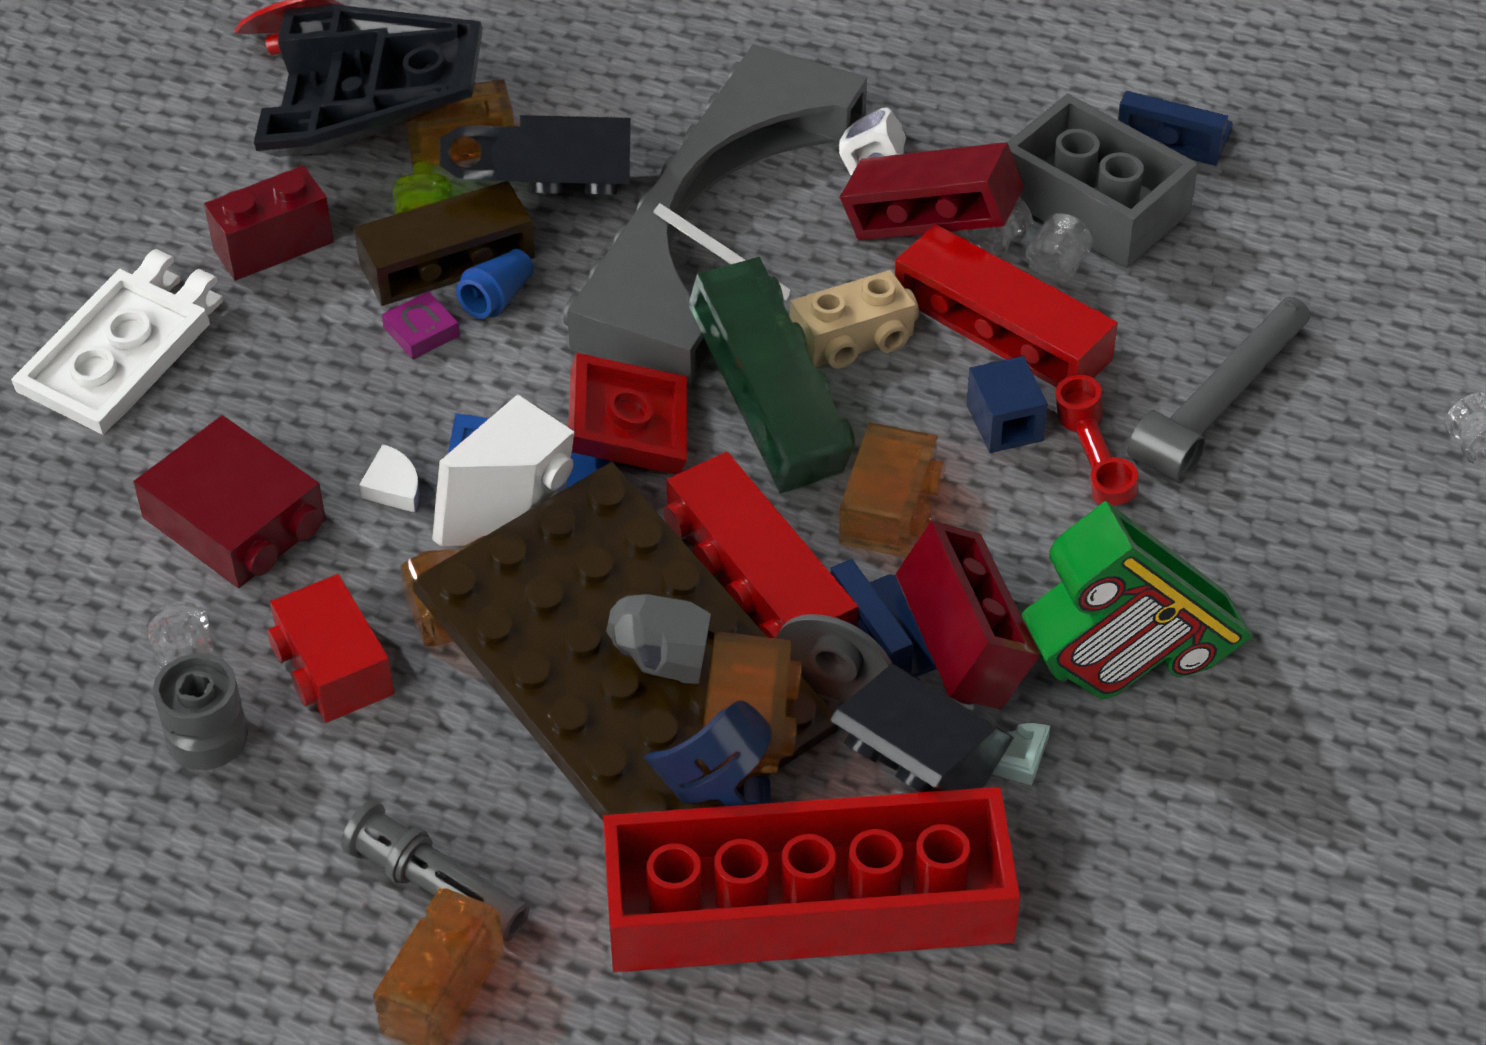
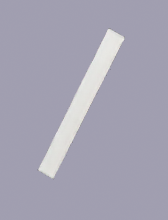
M661 203L653 211L654 214L785 301L789 297L790 289Z

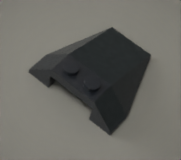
M336 4L285 9L277 42L288 71V79L282 105L261 109L254 139L256 151L276 157L311 156L318 153H328L472 97L483 32L481 21Z

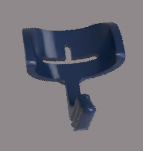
M736 701L724 708L700 732L683 743L668 750L654 751L643 756L676 797L684 803L693 804L720 799L725 806L771 803L770 779L767 776L761 778L752 776L746 779L744 782V797L736 790L737 784L760 762L769 747L772 737V729L768 721L752 705L745 701ZM738 752L718 770L702 779L693 781L704 775V769L697 762V759L702 760L711 771L726 761L733 753Z

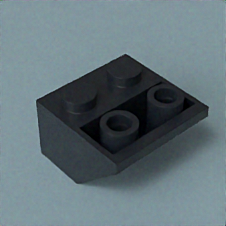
M894 664L889 665L841 705L830 720L849 732L843 742L845 745L875 763L880 761L898 771L895 776L919 792L984 788L1014 739L1010 734L917 676Z

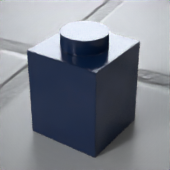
M1024 356L989 362L969 368L966 405L989 453L1044 441L1048 403Z

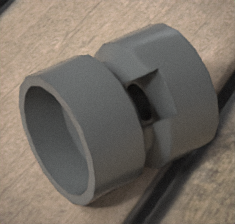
M192 653L178 657L162 668L155 677L152 692L170 756L178 764L192 770H211L224 766L238 757L246 746L248 729L233 668L222 658L202 653Z

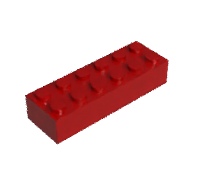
M1001 787L603 815L613 973L1015 943L1020 895Z

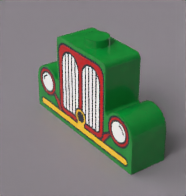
M1106 500L1054 541L1049 550V559L1062 582L1022 613V618L1050 672L1061 682H1065L1067 679L1073 681L1100 700L1118 695L1162 661H1164L1170 673L1179 678L1208 670L1253 637L1226 590Z

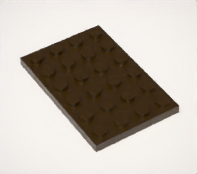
M613 462L603 466L413 578V592L602 821L603 815L725 806L720 799L706 800L693 804L680 801L643 756L650 752L671 749L700 732L720 711L736 701L741 700L752 705L768 721L772 729L771 741L764 756L755 768L736 786V790L740 794L744 793V782L749 777L761 778L763 776H770L838 731L839 726L830 721L834 715L831 708L787 659L777 658L775 645ZM649 594L690 601L711 613L699 684L682 683L678 680L643 673L630 654L619 650L613 644L606 631L610 610L618 600L626 596ZM738 752L733 753L726 761L711 771L702 760L697 759V762L704 769V775L693 781L702 779L718 770Z

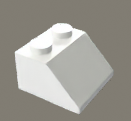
M517 394L440 460L432 540L440 546H469L566 489L567 479L574 465V461L571 459L574 431Z

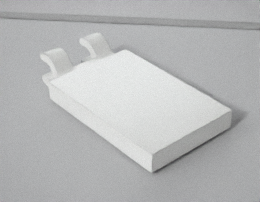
M158 249L152 250L133 274L118 269L11 379L16 392L104 435L136 404L210 325L208 315L223 302L221 295L210 291L218 282L217 277L197 269L188 277L185 285L176 294L170 293L169 291L180 282V277L167 270L174 263V257Z

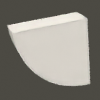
M382 444L359 484L361 499L416 512L420 498L416 470L403 453Z

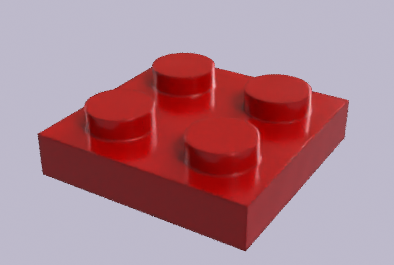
M576 353L570 372L568 428L574 431L572 453L672 474L681 473L687 461V376Z

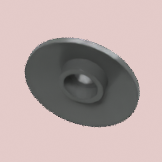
M807 614L794 617L782 626L775 640V652L778 659H787L817 694L828 696L844 703L892 664L884 649L867 633L848 622L830 616Z

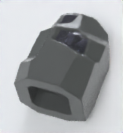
M649 594L626 596L618 600L610 610L606 633L612 639L613 644L620 650V653L632 657L643 673L678 680L682 683L699 684L711 613L690 601Z

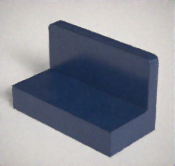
M1127 90L1119 107L1118 120L1191 160L1217 166L1233 127V123L1228 120V115Z
M853 559L831 567L830 573L858 605L857 628L867 633L884 649L892 664L917 677L937 669L930 652L925 646V641L895 575L888 574L869 582Z

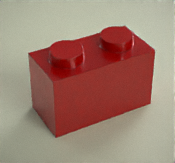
M339 574L270 601L275 626L267 629V635L273 652L281 664L289 660L295 668V671L291 672V678L299 699L305 707L315 703L325 723L394 695L389 658Z

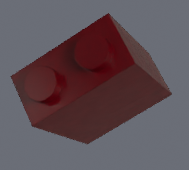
M224 415L214 420L133 481L143 519L238 589L255 575L260 576L267 573L274 566L278 557L297 542L308 540L314 536L321 523L326 520L320 483Z

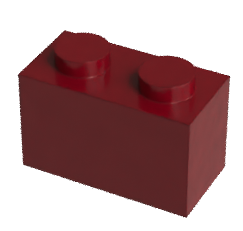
M304 165L204 203L213 250L234 281L334 243L327 196Z

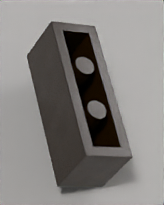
M509 181L354 227L359 264L381 306L458 283L465 270L508 253L513 249L525 252L530 259L535 258L532 220Z

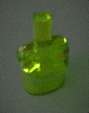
M416 156L413 160V174L402 176L392 184L395 207L394 215L453 197L452 180L447 176L434 173V162L430 156Z

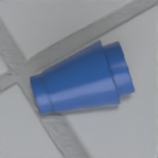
M513 249L508 253L465 270L456 287L457 299L462 308L469 315L478 319H484L489 315L492 317L500 315L517 292L533 275L534 266L530 257L521 250Z

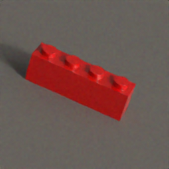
M937 224L932 226L895 259V277L904 289L912 291L921 313L1004 359L1024 356L1033 375L1054 387H1057L1063 379L1072 375H1087L1095 378L1113 360L1118 326L1117 321Z
M728 451L666 479L667 506L663 508L665 522L680 539L686 538L694 548L695 556L713 576L720 580L726 591L774 645L782 626L790 619L801 615L817 614L830 616L858 627V605Z

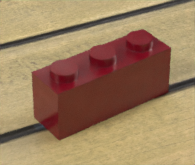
M1008 142L860 159L839 198L859 241L925 234L935 224L950 232L1003 227L1006 225L1024 185Z
M931 520L895 576L949 697L967 705L978 704L1002 710L1040 654L982 535Z

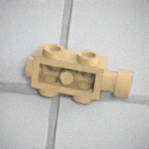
M888 270L790 300L789 325L780 327V325L774 323L754 329L751 334L753 352L765 373L788 367L791 359L805 356L813 369L826 364H830L835 369H841L849 366L856 360L858 354L879 347L881 351L890 353L902 348L909 337L913 336L914 321L919 317V308L912 291L904 289L892 271Z

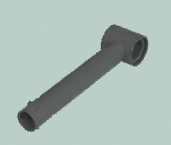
M1295 297L1284 298L1170 418L1156 410L1146 413L1130 438L1127 450L1128 455L1174 481L1182 483L1185 477L1181 475L1186 469L1192 472L1202 457L1206 445V438L1202 434L1308 323L1310 312L1305 303Z

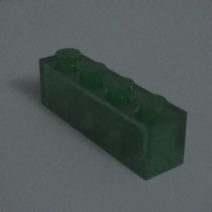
M760 256L697 273L688 306L779 493L782 494L842 474L855 446L853 429L845 417L839 416L831 400L828 379L821 369L815 368L807 352V341L804 331L799 323L792 322L784 306L783 292L777 278L769 276Z

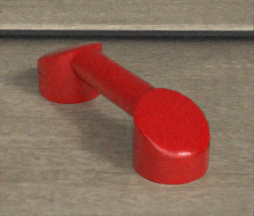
M1072 375L1063 379L1055 390L1057 414L1062 426L1069 431L1077 432L1091 465L1090 480L1093 501L1101 504L1106 500L1113 506L1131 501L1139 493L1138 471L1130 461L1111 456L1099 428L1103 416L1102 389L1097 380L1087 375Z

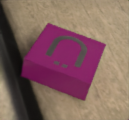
M429 291L381 314L383 328L412 360L460 336L458 321Z

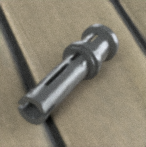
M374 800L364 803L354 813L344 829L341 839V847L349 855L357 856L362 854L385 868L386 877L394 883L407 884L412 881L446 902L452 908L459 910L471 919L499 934V937L505 941H510L525 924L530 910L528 904L518 901L505 891L480 877L474 871L467 869L433 848L431 838L423 829L419 827L408 829L387 816L384 806ZM385 837L392 843L390 846H386L379 839ZM427 863L428 867L426 869H423V867ZM449 878L453 879L482 897L484 901L482 903L476 902L447 884V880Z

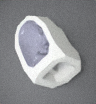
M881 108L865 115L846 129L839 141L840 156L850 175L853 174L860 159L904 154L903 148L906 136L902 130L901 122L889 108Z

